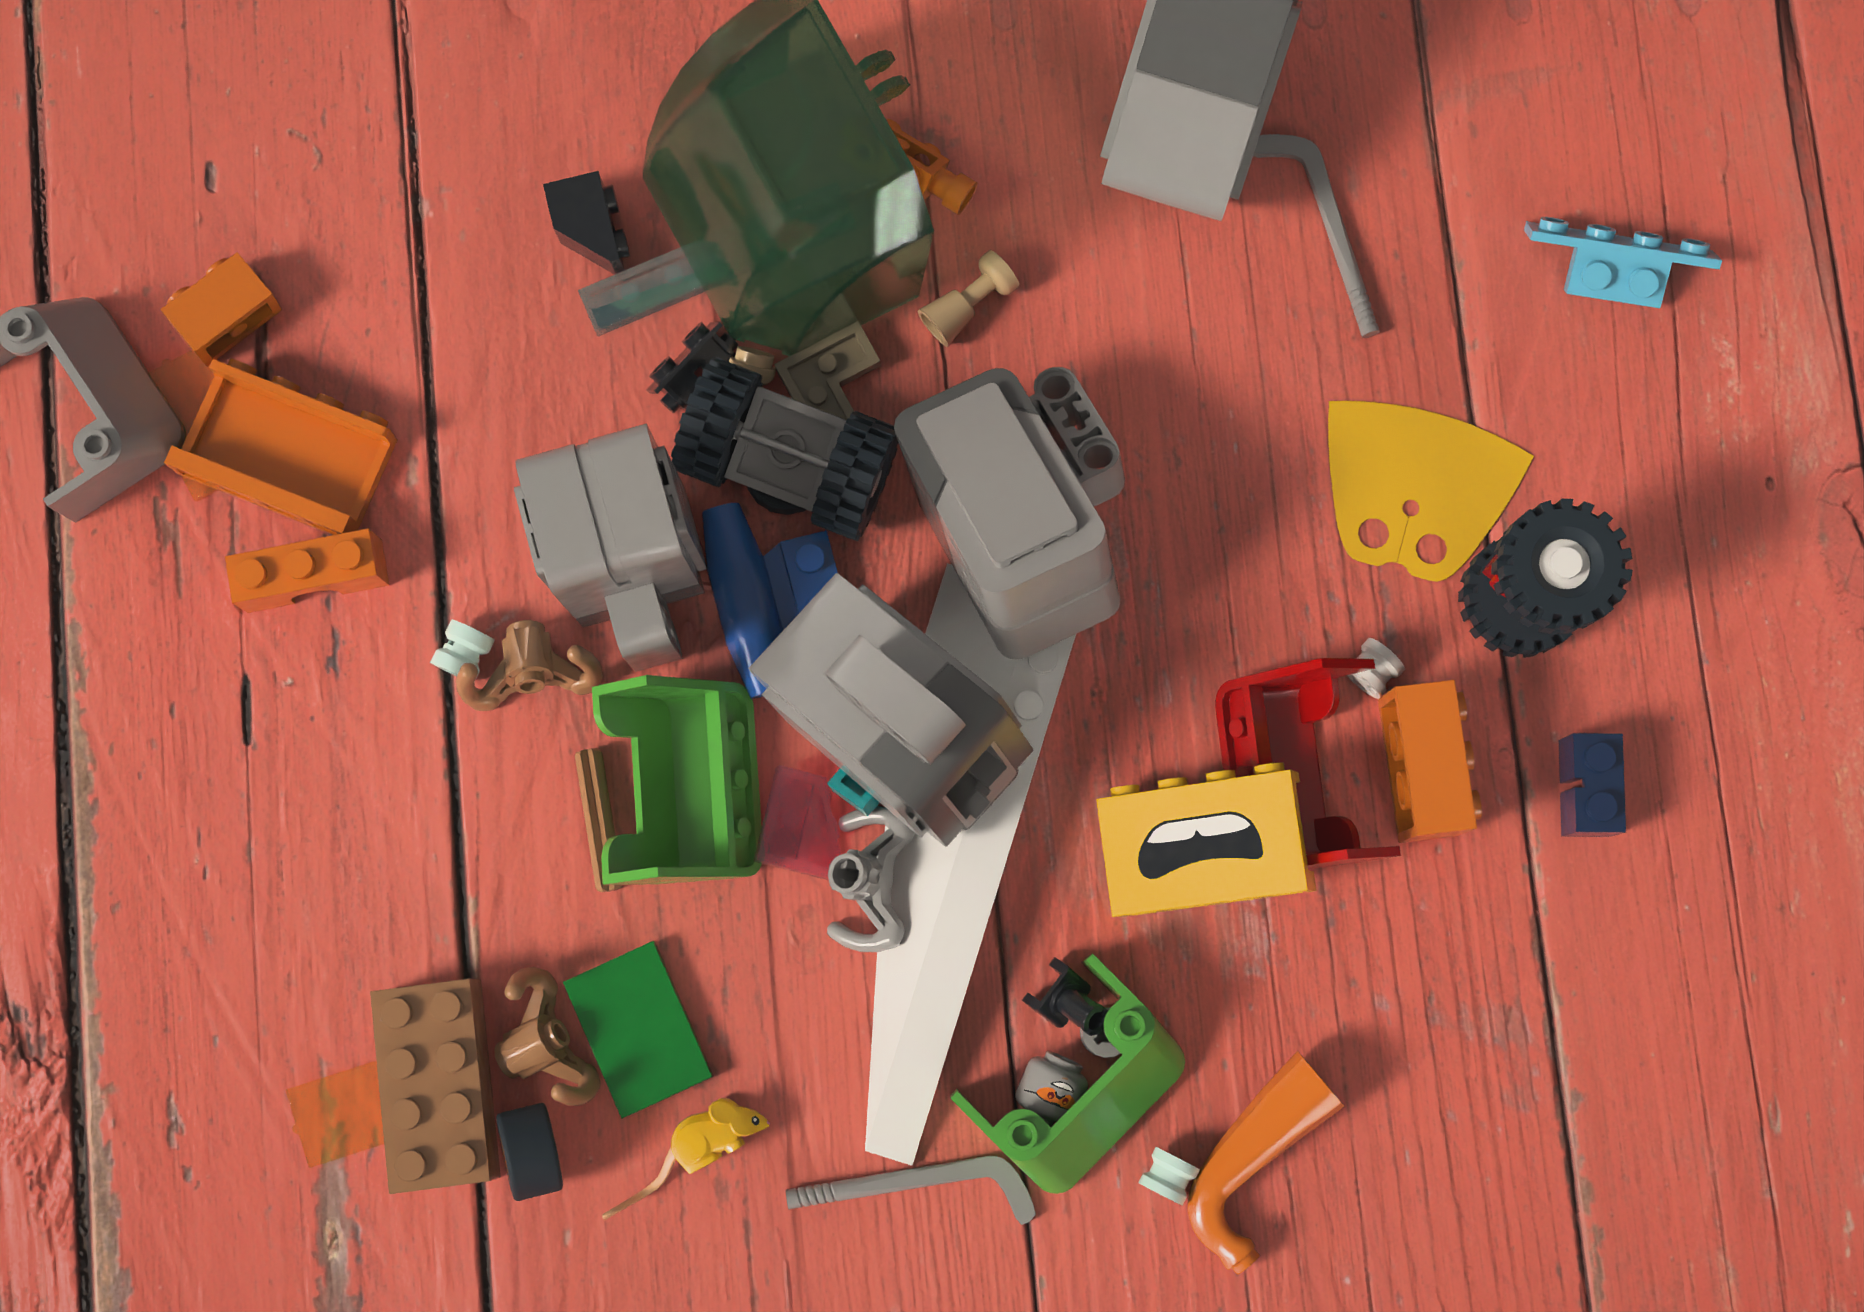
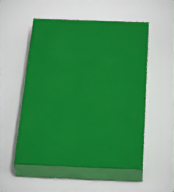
M651 941L563 982L621 1119L714 1077L655 941Z

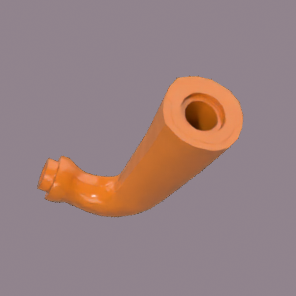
M1298 1050L1260 1090L1227 1130L1200 1167V1171L1189 1191L1188 1215L1195 1235L1209 1250L1221 1259L1227 1270L1232 1268L1237 1275L1251 1266L1260 1255L1255 1250L1256 1245L1251 1238L1237 1234L1229 1227L1224 1215L1227 1198L1306 1134L1345 1107Z

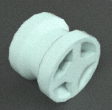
M1155 1147L1151 1155L1154 1163L1149 1172L1142 1174L1138 1183L1183 1206L1187 1198L1185 1188L1190 1180L1197 1177L1200 1169Z

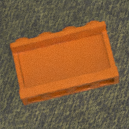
M230 358L228 364L212 359L209 369L214 373V378L181 449L171 445L164 463L179 475L328 534L336 535L357 531L398 441L391 430L387 428L389 422L368 411L362 410L360 416L343 410L345 405L342 402L325 394L318 393L315 399L299 393L300 386L282 377L274 376L270 382L255 376L257 370L239 360Z

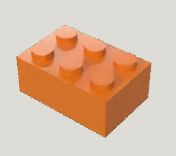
M1455 680L1394 687L1378 699L1398 842L1404 843L1454 837L1477 829L1476 820L1482 818V804L1479 792L1471 790L1469 770L1474 769L1475 761L1472 744L1469 740L1464 741L1461 721H1466L1467 706L1463 692L1456 691Z

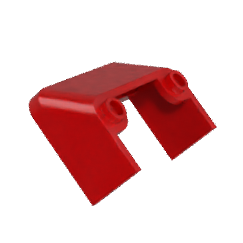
M1314 659L1228 680L1221 685L1216 694L1215 710L1223 771L1235 770L1236 778L1255 775L1254 766L1284 763L1285 770H1293L1299 773L1300 782L1296 783L1308 869L1401 856L1400 846L1361 848L1357 828L1350 819L1343 816L1326 817L1314 722L1326 720L1336 712L1340 701L1338 677L1375 669L1374 659Z

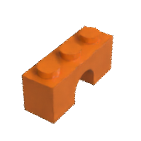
M369 528L225 556L232 604L247 613L296 604V596L310 592L337 591L344 595L390 586L382 539Z

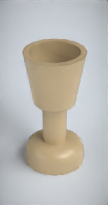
M992 250L986 252L979 259V270L982 275L961 293L957 290H952L918 310V315L927 329L946 347L952 343L975 315L973 307L990 292L995 290L999 294L1009 295L1019 287V281L1014 272Z

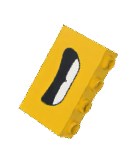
M1270 763L1254 766L1255 775L1236 778L1235 770H1224L1205 774V783L1188 785L1187 777L1157 781L1159 790L1140 792L1139 785L1110 788L1111 797L1099 798L1096 801L1112 917L1135 916L1317 891L1314 871H1308L1296 789V783L1300 782L1299 773L1293 770H1285L1284 763Z

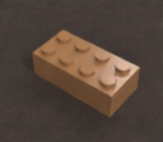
M462 979L370 991L389 1194L488 1182L501 1178L481 980Z

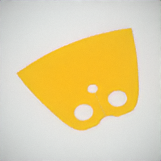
M1329 401L1328 444L1332 492L1338 531L1347 554L1356 561L1373 566H1382L1388 562L1403 565L1412 576L1429 581L1439 582L1453 575L1469 559L1497 521L1524 477L1534 456L1488 431L1438 413L1387 403ZM1408 500L1417 502L1419 505L1418 514L1407 516L1403 512L1404 502ZM1371 518L1379 519L1387 526L1389 537L1382 547L1369 548L1360 541L1358 536L1359 527L1365 520ZM1428 534H1435L1441 537L1447 547L1444 559L1436 564L1423 562L1416 552V545L1419 539Z

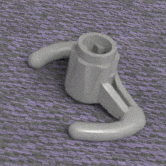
M876 806L868 817L856 809L839 818L838 825L843 832H851L862 826L872 824L886 825L888 829L862 851L851 849L847 853L835 857L828 870V879L832 890L840 892L844 899L856 901L878 929L875 934H863L849 929L838 921L829 924L827 934L830 938L846 948L859 952H882L896 948L900 944L905 931L903 921L898 918L891 906V887L894 881L893 868L896 855L906 844L911 842L914 832L886 807Z

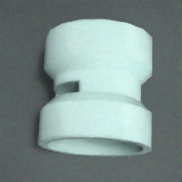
M451 619L445 631L449 641L444 644L443 648L435 651L430 663L456 677L463 664L472 663L477 667L479 674L478 663L480 659L478 658L480 655L489 653L495 640L466 624Z

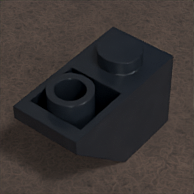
M599 171L543 184L553 229L560 243L616 276L626 274L622 258L629 257L630 252L624 229L615 230L612 214L619 213L620 211L613 185L604 186Z

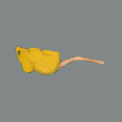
M720 1098L712 1102L709 1106V1111L690 1115L677 1125L671 1138V1147L658 1177L642 1191L604 1213L602 1218L607 1219L660 1188L669 1176L676 1160L691 1174L722 1157V1151L725 1150L729 1154L745 1144L743 1136L753 1135L769 1127V1121L756 1110L739 1106L729 1098Z

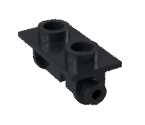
M702 322L699 323L683 339L682 343L686 346V349L675 360L668 356L650 374L649 377L654 382L646 390L652 394H658L660 391L664 392L666 395L660 401L672 413H675L679 408L684 410L687 407L690 393L693 394L695 383L698 379L694 372L699 367L703 370L713 357L729 362L730 357L735 356L733 351L739 346L738 343L726 332L721 337L716 334L723 326L720 322H710L707 326Z

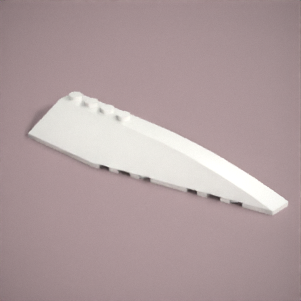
M948 563L925 634L1002 696L1022 725L1020 731L1034 751L1018 767V775L976 823L968 830L963 829L948 847L942 845L928 832L922 838L914 832L911 842L906 844L896 855L893 868L894 881L891 887V906L898 918L903 921L905 931L900 944L896 948L877 952L865 1151L911 1166L915 1159L1076 637L1075 634L1023 659H1009L1003 656L992 640L952 564Z

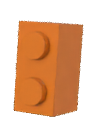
M238 252L230 258H222L213 263L203 278L191 287H182L174 292L168 299L167 304L160 309L206 367L211 364L212 359L217 360L282 311L271 291Z

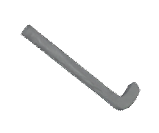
M1260 135L1253 157H1284L1295 159L1302 163L1314 193L1345 289L1349 295L1362 338H1369L1378 334L1380 330L1373 315L1374 312L1371 308L1369 297L1366 294L1367 291L1319 148L1312 141L1293 135Z
M983 1156L822 1183L821 1185L815 1184L814 1186L809 1185L798 1187L797 1189H785L789 1210L803 1206L807 1207L811 1204H825L827 1202L831 1203L989 1177L994 1179L1001 1187L1015 1218L1021 1225L1029 1223L1036 1215L1031 1197L1019 1174L1010 1163L998 1156Z

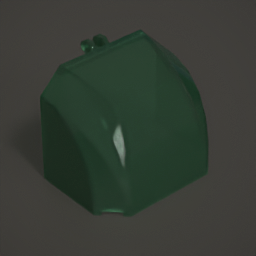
M754 0L724 22L681 68L659 105L647 140L642 172L646 186L730 337L741 342L748 340L782 351L781 354L787 356L798 353L856 321L863 325L919 297L934 234V228L915 170L879 108L880 105L901 95L910 84L906 77L898 75L880 82L869 91L864 81L888 69L896 60L891 51L882 50L865 57L855 66L818 0Z

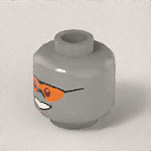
M1046 1051L1044 1057L1036 1056L1031 1058L1015 1093L1017 1102L1023 1108L1037 1113L1052 1127L1054 1122H1057L1087 1091L1088 1082L1081 1074L1083 1066L1051 1051Z

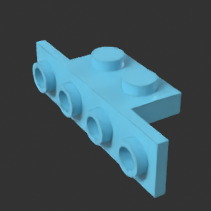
M1541 217L1540 223L1526 221L1524 228L1525 233L1532 241L1574 247L1564 286L1566 294L1661 308L1672 262L1719 270L1722 264V259L1713 250H1709L1711 246L1709 243L1695 239L1684 238L1681 240V244L1677 245L1662 242V236L1650 232L1636 231L1633 238L1615 235L1616 229L1599 224H1588L1587 230L1568 228V221L1553 217Z

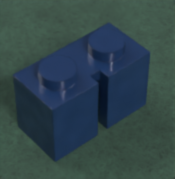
M1573 733L1558 740L1560 783H1572L1582 779V787H1575L1560 793L1561 837H1612L1626 833L1623 734Z

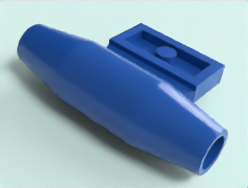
M728 503L702 512L707 572L726 645L750 699L763 697L762 693L766 688L748 668L834 574H838L827 530L781 541L763 556L740 504Z

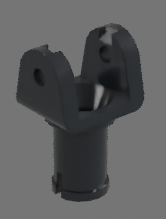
M1054 957L1049 966L1060 974L1059 978L1041 1001L1028 992L1022 1001L1057 1028L1064 1027L1070 1020L1090 1036L1101 1033L1104 1030L1103 1023L1108 1010L1088 997L1091 991L1089 983L1068 965Z

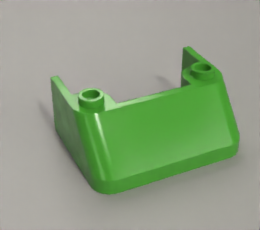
M1094 954L1087 956L1081 963L1118 999L1106 1013L1103 1028L1108 1041L1122 1056L1052 1127L1037 1113L1028 1109L1012 1110L993 1126L958 1089L950 1095V1098L1034 1183L1042 1190L1054 1194L1063 1193L1071 1189L1177 1081L1185 1067V1056L1179 1044L1150 1010Z

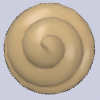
M738 346L736 355L729 359L730 363L762 375V387L774 379L776 368L772 366L774 355L768 352Z

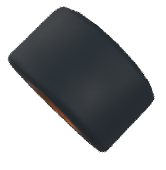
M538 1103L499 1113L496 1116L513 1199L521 1201L560 1191L563 1188L562 1173L546 1105Z

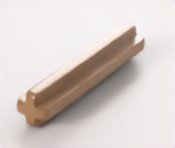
M596 748L584 749L576 752L575 761L595 888L599 892L616 891L621 889L623 885H603L602 850L606 841L615 836L603 755Z

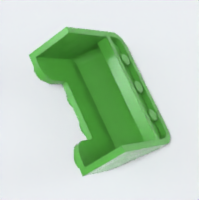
M644 675L592 687L593 715L598 728L610 737L631 738L637 834L615 835L606 841L601 856L603 885L669 884L734 879L755 875L763 862V840L754 705L746 688L736 682Z

